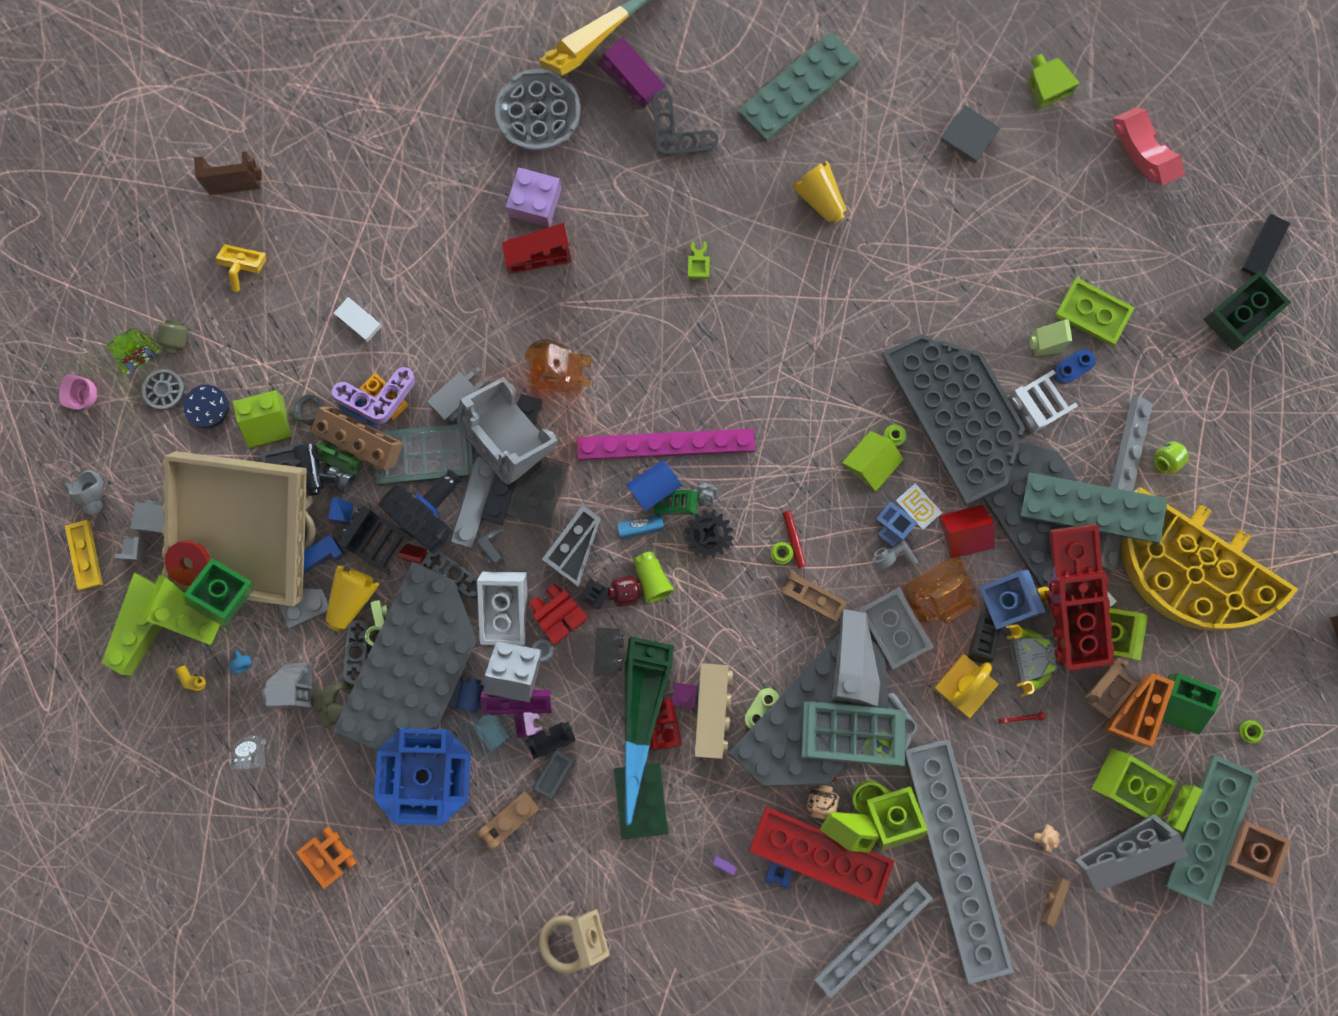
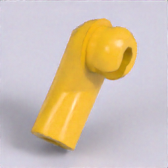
M186 665L175 670L185 689L200 691L205 688V678L190 675Z

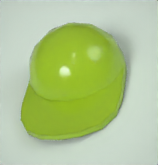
M861 781L852 791V802L860 814L869 815L866 801L891 792L875 781Z

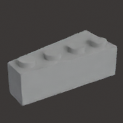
M1152 815L1075 859V862L1084 882L1092 890L1098 892L1187 858L1189 855L1180 834L1156 815Z

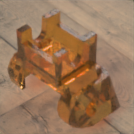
M550 339L538 340L526 349L525 359L531 362L529 380L531 389L546 392L553 388V392L561 391L580 394L581 386H590V378L579 375H582L583 367H591L592 356L572 353V351H569L568 346ZM538 375L545 379L544 382L538 380ZM553 381H557V385L553 386Z
M960 556L948 559L929 569L901 589L918 620L924 623L932 620L933 622L941 620L947 625L953 624L952 620L973 607L975 609L980 607L978 601L973 597L976 593L975 586ZM928 598L937 615L929 610L926 611L921 599L925 600Z

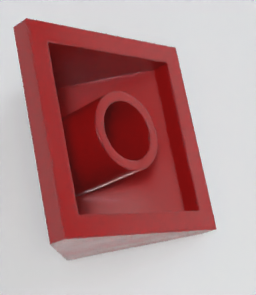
M983 505L939 515L951 559L995 548L994 522Z

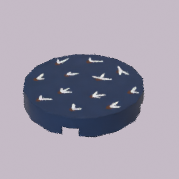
M209 384L199 385L192 389L186 396L183 404L187 419L195 426L204 429L214 428L221 424L229 412V400L226 394L216 386Z

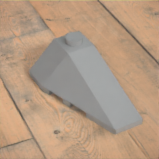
M843 609L831 700L878 707L880 680L866 613Z

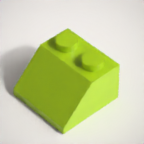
M274 390L233 401L237 423L249 449L292 438L284 398L278 391Z
M1110 608L1111 638L1114 646L1113 656L1141 660L1148 615Z
M911 786L866 801L869 815L880 836L877 840L880 851L925 837L928 829Z

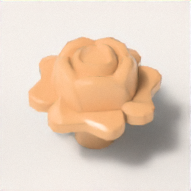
M1046 825L1042 833H1035L1034 841L1042 843L1044 851L1051 853L1052 848L1058 847L1059 833L1053 829V826Z

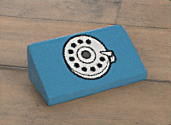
M661 515L619 523L620 539L624 540L663 531L664 524Z

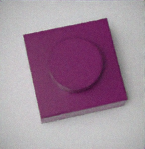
M675 683L672 699L673 705L694 709L697 686Z

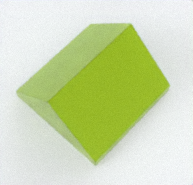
M870 431L842 464L876 492L903 462L904 458L890 439Z

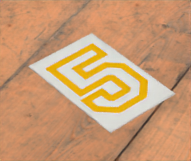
M916 483L896 500L918 522L917 524L922 530L942 514L940 509Z

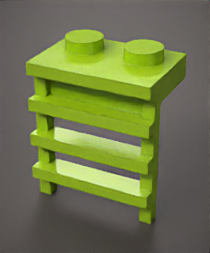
M1194 785L1182 786L1165 822L1177 831L1180 836H1182L1203 791Z

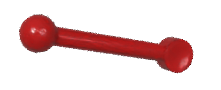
M1039 712L1036 715L998 719V722L1008 723L1034 719L1043 721L1046 715L1044 712Z

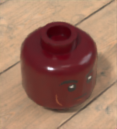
M633 576L614 578L611 587H608L609 600H613L618 607L637 604L639 598H642L640 581H636Z

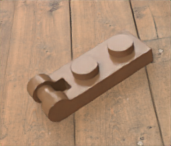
M790 573L787 578L789 581L786 587L783 586L780 593L836 623L847 602L806 579ZM796 585L803 587L800 594L794 591Z
M524 791L475 835L479 840L482 839L487 844L486 848L491 852L539 811L540 807ZM493 828L499 833V836L495 839L489 833Z

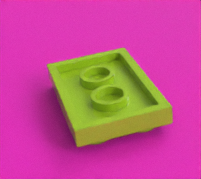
M1076 277L1058 308L1055 317L1061 320L1069 319L1070 325L1113 347L1117 343L1135 307Z

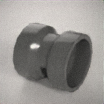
M334 465L327 474L338 475L339 481L337 484L324 482V485L330 488L335 487L340 493L346 495L353 486L355 475L350 472H342L341 468Z

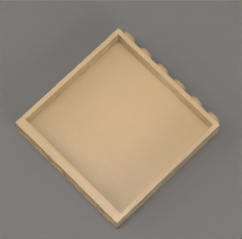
M178 451L165 455L162 463L164 470V482L162 485L164 493V504L162 507L164 515V526L162 528L164 547L162 557L164 562L165 554L171 546L179 541L191 540L206 549L210 560L213 558L252 581L253 591L246 600L293 607L302 601L307 468ZM185 557V565L192 568V561ZM164 563L162 576L166 577L181 591H187L190 586L179 584L173 580L168 574Z

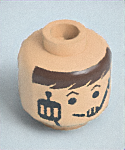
M819 785L818 789L813 788L810 790L807 810L811 812L812 817L826 819L830 812H837L839 796L837 793L832 792L833 787Z

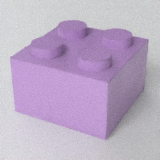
M518 167L506 204L508 216L550 227L562 190L560 178Z

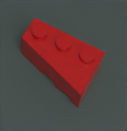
M564 223L502 242L508 274L572 263Z

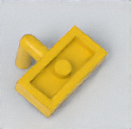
M226 244L223 245L216 257L217 265L230 267L228 274L233 292L240 291L238 272L240 270L259 274L267 260L266 253Z

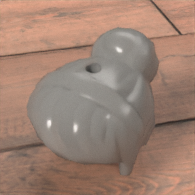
M90 469L82 472L77 477L76 482L65 483L70 500L81 506L84 513L89 516H96L102 511L103 502L100 499L104 491V482L98 473Z

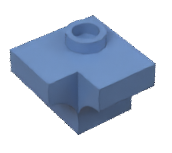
M891 501L876 518L885 525L878 535L893 547L900 543L918 523Z

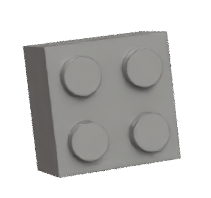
M496 641L485 674L484 693L530 702L540 669L541 650Z

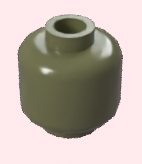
M165 320V323L159 324L156 341L159 345L164 346V351L177 353V349L186 347L188 329L183 326L184 323Z

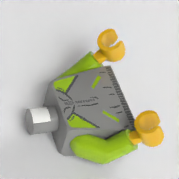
M1019 625L1006 626V628L1011 630V636H1006V638L1012 639L1008 641L1017 687H1023L1024 693L1021 694V697H1024L1042 688L1051 679L1052 672L1057 671L1055 649L1058 647L1052 648L1051 640L1044 639L1043 635L1028 628H1021Z

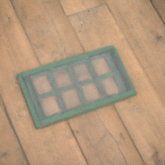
M458 424L381 431L403 442V446L395 467L385 469L384 471L376 469L377 485L439 480L441 476L447 473L448 469H451L460 478L470 477L474 464L472 444L461 432Z
M810 701L804 702L801 758L904 767L905 711ZM877 739H887L891 742L890 746L882 750H878L876 746Z

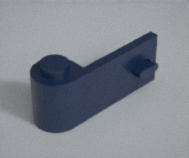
M469 677L467 681L459 680L447 706L478 713L481 692L484 690V686L480 685L481 680Z

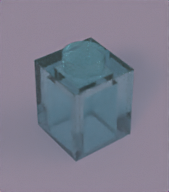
M487 714L477 721L479 725L475 727V730L489 751H494L511 739V736L496 715L490 716Z

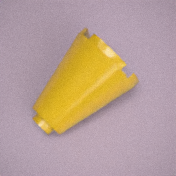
M827 161L802 176L801 181L798 183L796 181L791 185L793 190L828 223L833 221L836 224L845 217L843 213L847 210Z
M337 566L325 621L329 623V628L335 631L347 629L348 625L378 589L379 583H372L374 578L352 568L348 572L343 570L345 566Z

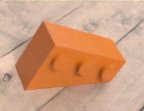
M1154 673L1143 675L1138 685L1112 718L1106 722L1101 731L1144 748L1153 747L1175 681Z

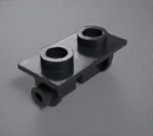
M561 722L548 728L550 736H546L544 730L529 736L526 744L531 750L533 760L546 756L550 752L566 747L576 741L569 722Z

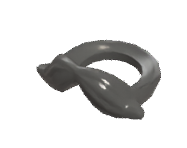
M304 395L298 399L294 411L290 412L289 415L297 422L302 421L304 424L313 425L316 414L309 419H302V405L307 400L316 401L318 407H323V403L314 395Z

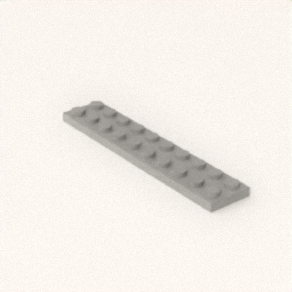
M946 739L905 750V758L919 809L928 829L926 836L966 983L972 984L1014 973L950 740Z

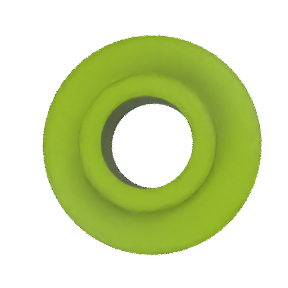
M893 424L886 428L884 437L890 439L895 447L904 443L906 431L902 426ZM897 432L899 438H893L891 433Z
M778 542L771 549V558L777 564H787L793 557L792 547L785 542ZM779 550H784L786 556L779 557L777 552Z
M1247 720L1240 725L1239 735L1246 743H1257L1263 737V729L1258 722ZM1248 728H1251L1253 730L1252 736L1248 735Z

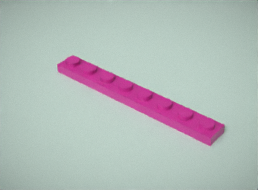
M754 429L577 437L578 460L755 452Z

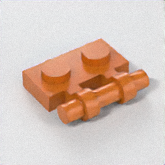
M329 826L322 831L323 835L327 838L321 843L317 837H314L296 852L323 889L328 888L344 874L340 868L343 862L346 863L349 869L357 864L352 857V851L346 849L339 840L341 838L337 832L334 833ZM331 845L339 854L336 859H333L327 851Z

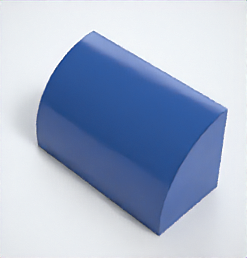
M663 460L626 484L636 502L645 511L682 486L676 475Z

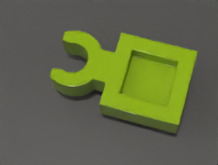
M695 242L691 243V253L694 256H688V279L709 280L710 256H703L707 252L706 242H703L701 250L695 248Z

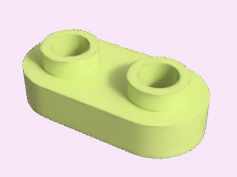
M765 688L758 693L745 715V724L749 729L755 725L752 717L759 715L761 718L779 699V695L775 690ZM766 695L772 697L771 704H766L764 702V697Z

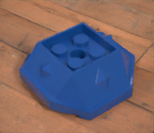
M400 728L377 751L374 800L394 824L443 825L469 802L471 753L449 730ZM422 770H426L429 773V779L426 783H422L418 777Z

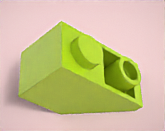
M830 812L820 827L823 833L849 851L870 852L880 837L870 815Z

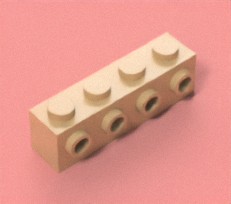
M701 663L695 757L723 759V754L728 753V740H724V731H729L730 717H725L726 708L731 706V694H727V685H732L733 671H728L729 665Z

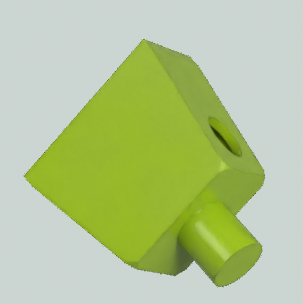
M1039 54L1031 60L1035 69L1031 71L1028 83L1039 110L1073 94L1080 84L1059 58L1046 62L1043 55Z

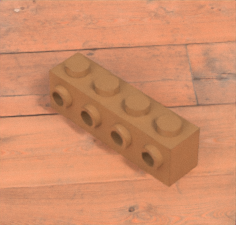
M332 406L318 408L311 429L312 433L318 435V439L335 444L337 449L354 454L356 459L368 461L373 464L372 466L375 469L381 471L396 466L403 446V442Z

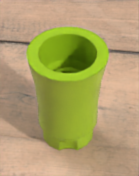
M653 552L643 553L633 559L647 604L660 601L675 592Z

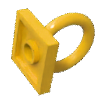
M962 654L933 689L970 719L999 683L989 676L992 670L990 663H983L981 666H978L965 654Z

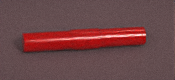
M791 510L785 511L782 514L798 569L806 567Z

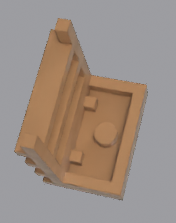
M1120 658L1115 660L1114 664L1108 666L1082 699L1107 720L1112 718L1138 685V683L1121 671L1129 662Z

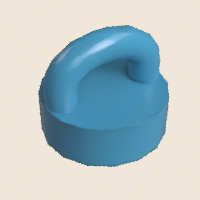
M234 650V660L228 664L231 673L238 674L250 669L253 663L250 656H241L238 650Z

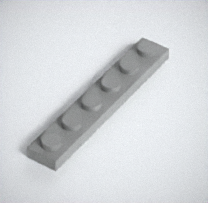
M915 880L838 954L814 980L832 998L933 898Z

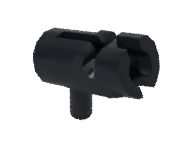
M303 444L293 448L294 458L301 460L299 464H296V467L307 468V496L321 494L320 490L324 489L323 482L338 483V475L327 474L320 467V462L322 461L316 445Z

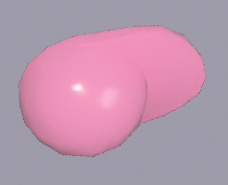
M67 374L63 377L59 390L61 405L75 410L90 408L95 403L97 388L92 381L73 374Z

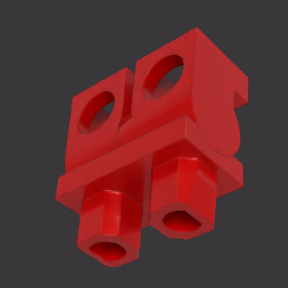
M553 583L545 590L552 599L549 603L544 605L537 596L528 604L534 613L533 617L551 642L557 645L570 634L563 624L564 621L574 631L586 622L589 617L565 590L562 591L559 586Z

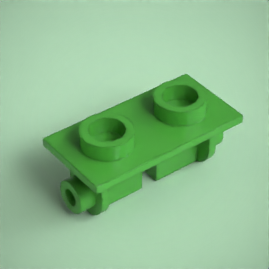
M331 442L319 443L317 445L322 462L331 466L335 465L341 468L342 471L350 472L356 477L363 461L356 459L354 454L337 449L336 445Z

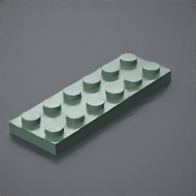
M829 32L738 110V114L767 143L854 69L860 60L832 32Z
M1029 473L1020 517L1067 527L1097 524L1099 525V533L1159 544L1168 498Z
M1211 755L1200 785V789L1203 791L1181 837L1189 857L1171 864L1164 887L1204 905L1212 906L1259 774L1216 755Z

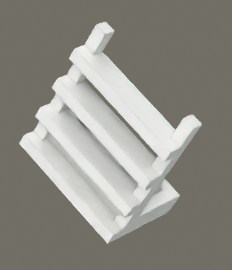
M1054 370L1024 388L1023 386L1019 387L1008 397L1031 434L1078 407L1076 402L1068 407L1049 379L1056 374ZM1044 383L1062 410L1061 412L1057 413L1038 384ZM1032 388L1051 418L1045 419L1028 394V390Z

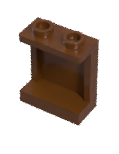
M247 151L242 152L243 162L241 164L210 167L203 156L194 157L195 177L209 195L260 189V180H263L261 168L256 166L254 158H251Z

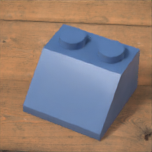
M1029 570L1018 571L979 587L996 630L1046 612Z

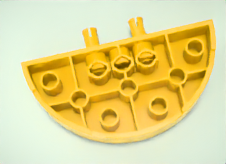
M1142 487L1133 491L1137 493L1152 495ZM1167 504L1159 544L1122 537L1121 557L1125 570L1135 589L1160 614L1186 627L1205 631H1224L1252 625L1265 620L1283 608L1298 590V588L1242 553L1243 548L1251 538L1249 534L1244 536L1246 532L1237 530L1234 538L1228 544L1202 527L1212 513L1210 509L1205 511L1207 507L1203 505H1198L1197 510L1190 519Z

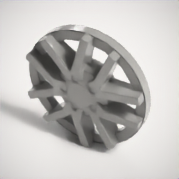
M160 369L150 373L142 385V395L146 403L160 410H169V408L177 406V403L185 393L182 379L175 372L168 369ZM166 373L170 374L167 381H165ZM161 374L159 381L153 378L154 376ZM175 377L178 380V382L172 383L173 378ZM150 380L156 382L154 387L148 385ZM179 386V390H173V387ZM147 388L153 390V391H152L151 393H149L148 395H147ZM173 394H178V396H177L176 399L174 400V398H173L172 395H173ZM156 395L155 400L151 402L150 399ZM168 397L171 400L170 404H167L166 398ZM160 401H162L163 406H159L157 404Z

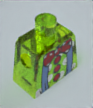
M131 328L125 333L115 336L114 340L107 345L126 375L162 352L150 334L136 328Z

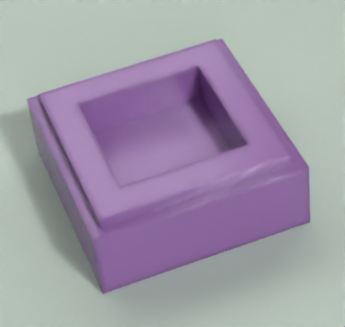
M717 855L712 861L713 866L730 875H734L737 870V866Z

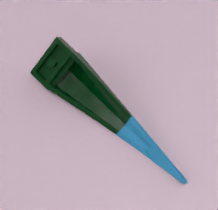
M632 636L628 639L627 656L624 662L627 826L632 821L650 742L672 668L674 649L672 645Z

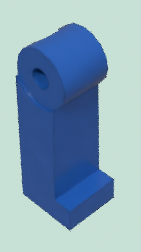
M329 535L304 551V574L331 557L340 560L346 556L334 536Z

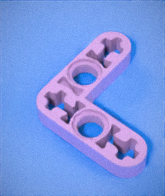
M401 367L397 369L376 398L346 382H339L334 385L332 394L338 404L374 423L383 424L390 419L414 386L415 377L409 368ZM406 376H408V378H409L408 380L404 379V380L401 382V379H400L401 377L405 378ZM346 391L347 394L351 397V399H349V397L344 394L340 396L339 392L344 393ZM391 391L398 393V396L393 400L386 398L387 394ZM359 399L367 400L365 406H355L356 402ZM383 410V412H384L383 415H382V414H378V415L376 416V413H375L376 411L380 412V411Z

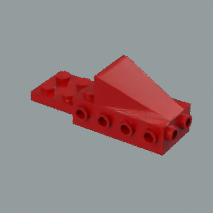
M1091 524L1049 530L1053 574H1051V581H1049V590L1045 591V597L1056 625L1053 626V636L1057 640L1058 647L1055 649L1056 661L1069 671H1078L1088 667L1100 668L1104 667V665L1114 664V646L1111 638L1112 623L1109 615L1110 601L1107 592L1108 578L1102 569L1099 525Z

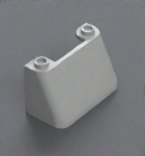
M502 377L460 399L457 424L461 432L505 484H511L556 447L558 440L551 430L549 431L546 428L540 431L537 430L515 404V387Z

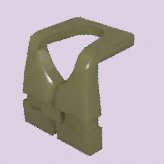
M345 681L311 695L315 708L319 711L318 715L324 728L334 725V722L338 721L344 706L336 703L339 690L353 689Z

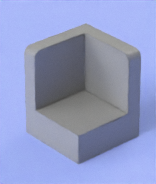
M140 537L123 539L122 553L115 554L114 558L123 562L146 563L149 541Z

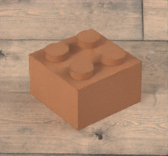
M1242 820L1226 866L1263 883L1276 885L1291 840Z

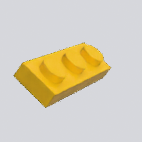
M84 520L65 525L77 590L84 591L102 586L103 581L90 521Z

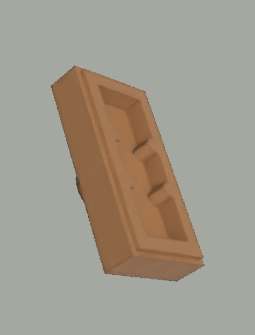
M1056 877L1051 892L1049 891L1046 894L1044 900L1046 907L1041 922L1053 927L1056 926L1071 885L1070 881Z

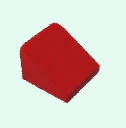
M405 544L397 556L404 561L420 565L425 559L427 549Z

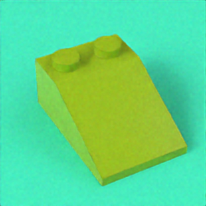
M1111 748L1092 790L1145 819L1152 815L1161 818L1177 783L1132 755Z

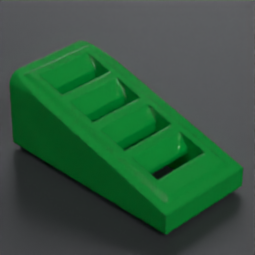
M675 490L665 497L663 509H661V501L654 505V514L696 515L698 493L694 490ZM669 497H672L671 508H668ZM677 497H679L678 508H676ZM684 498H686V505H685V507H683V500H684Z

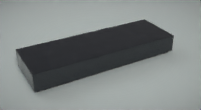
M1270 214L1241 270L1252 276L1259 271L1265 275L1290 223Z

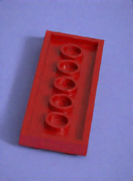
M764 807L748 850L750 853L878 906L880 905L895 862L873 851H849L823 833L821 829L768 807Z

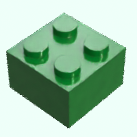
M211 558L185 592V604L226 628L252 593V581Z

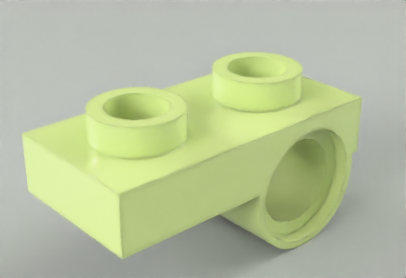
M380 600L370 602L375 626L370 627L366 631L365 639L371 646L374 645L372 635L381 630L389 613L387 605H383Z

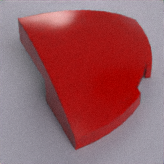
M671 698L661 702L648 751L682 746L678 719Z

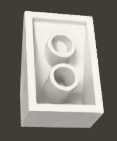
M482 572L477 580L480 645H495L496 641L525 646L528 598L527 572Z

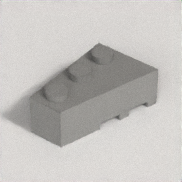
M582 505L541 561L575 587H579L601 518Z
M313 662L284 664L266 682V688L263 689L262 693L266 706L283 709L312 708Z

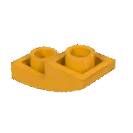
M374 373L360 389L376 398L386 385V382ZM391 391L387 394L386 398L393 400L398 394L395 391ZM403 399L390 418L395 420L409 404Z

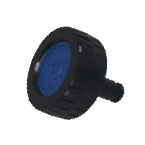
M448 469L447 473L441 476L423 497L418 493L414 495L402 484L397 483L380 500L378 506L433 554L453 533V530L439 517L440 513L436 509L451 494L457 484L462 482V479L451 469Z

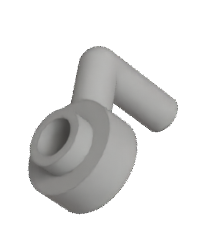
M904 541L898 543L893 548H880L874 553L872 559L879 570L891 566L896 561V556L901 552L910 566L918 562Z

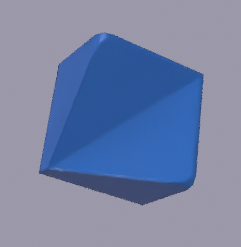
M332 497L328 519L333 523L350 525L353 504Z

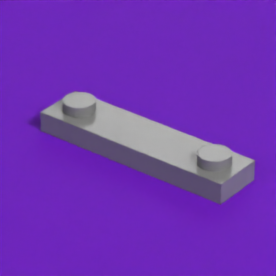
M475 458L453 527V533L449 542L467 548H472L481 515L495 475L494 470L483 458Z

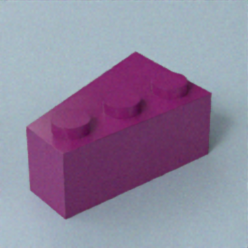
M624 37L606 51L597 64L632 97L636 104L641 105L643 108L653 100V96L657 91L663 90L666 87Z

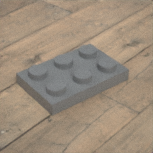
M900 587L859 609L860 612L866 613L868 626L892 669L934 648Z

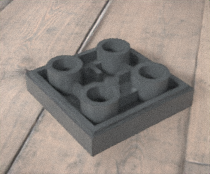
M964 105L942 135L940 141L976 163L999 132L1000 127Z

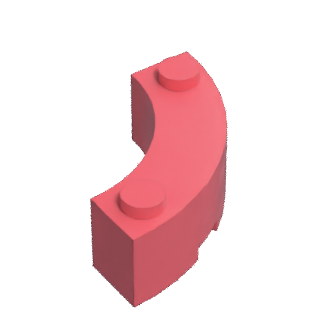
M1133 108L1113 118L1115 134L1120 138L1133 163L1151 182L1163 186L1185 175L1181 155L1173 152L1166 145L1160 146L1156 141L1157 133L1151 124L1147 109Z

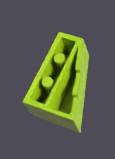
M159 575L140 618L211 645L220 624L187 606L184 600L185 593L166 577Z

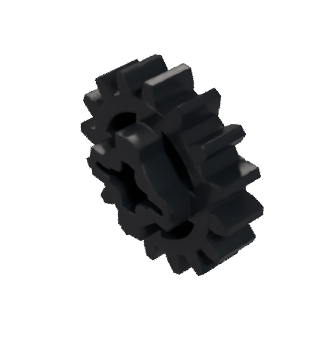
M703 510V516L701 517L696 513L694 515L695 521L690 519L688 521L691 528H685V532L690 534L685 537V541H691L688 546L689 550L695 548L696 556L700 552L703 553V559H706L707 554H710L712 559H715V553L717 552L722 556L724 554L722 548L729 549L730 545L727 541L733 540V537L728 535L733 532V528H727V525L730 523L729 519L723 521L722 513L718 517L715 516V510H712L711 515H707L706 510ZM707 520L712 521L710 524L705 525L701 523ZM719 526L723 529L724 538L718 533ZM713 529V537H714V538L709 537V538L706 539L705 542H704V538H705V533H704V531H705V532H709L710 530ZM694 531L700 536L698 544L694 538ZM714 544L717 546L712 549H706L708 545Z

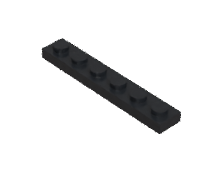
M520 394L517 406L535 426L542 405V399ZM495 473L481 515L482 520L500 525L504 524L517 480L511 484H505Z

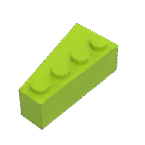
M135 572L101 662L117 673L128 676L133 674L162 629L161 626L140 618L155 582Z

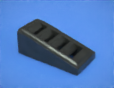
M984 613L979 615L968 652V658L981 664L991 663L994 660L1001 628L997 630L994 628L993 630L983 626L985 623L995 627L991 616ZM983 632L992 635V638L982 635L981 633ZM981 641V642L987 643V644H989V647H988V646H985V645H983V644H980L979 642Z

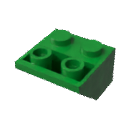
M1179 673L1168 675L1167 679L1175 681L1162 721L1200 735L1216 712L1222 690Z

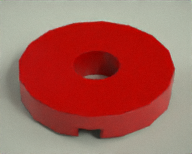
M183 540L175 543L168 549L165 554L164 563L168 574L173 580L179 584L190 586L208 564L210 556L202 545L196 544L191 540ZM185 557L192 561V568L185 565Z

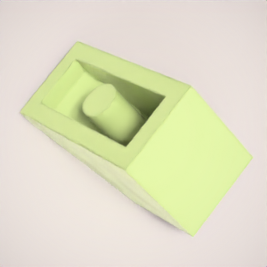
M1069 319L1038 328L1034 331L1029 339L1030 348L1034 350V356L1060 354L1072 342Z

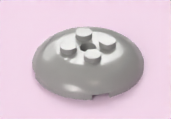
M532 69L515 75L504 88H501L496 99L495 116L501 132L509 141L524 149L541 151L562 144L572 135L578 125L581 108L575 88L571 83L569 84L563 79L561 75L550 70ZM536 111H543L539 116L534 114Z

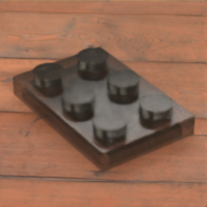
M542 458L517 479L506 515L549 528L570 465L552 458Z

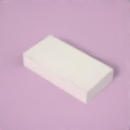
M349 297L334 312L340 320L367 342L382 327L378 321Z

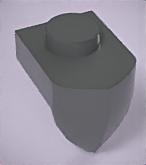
M503 529L486 533L477 540L485 550L481 554L489 564L494 562L498 566L504 561L491 544L504 531Z

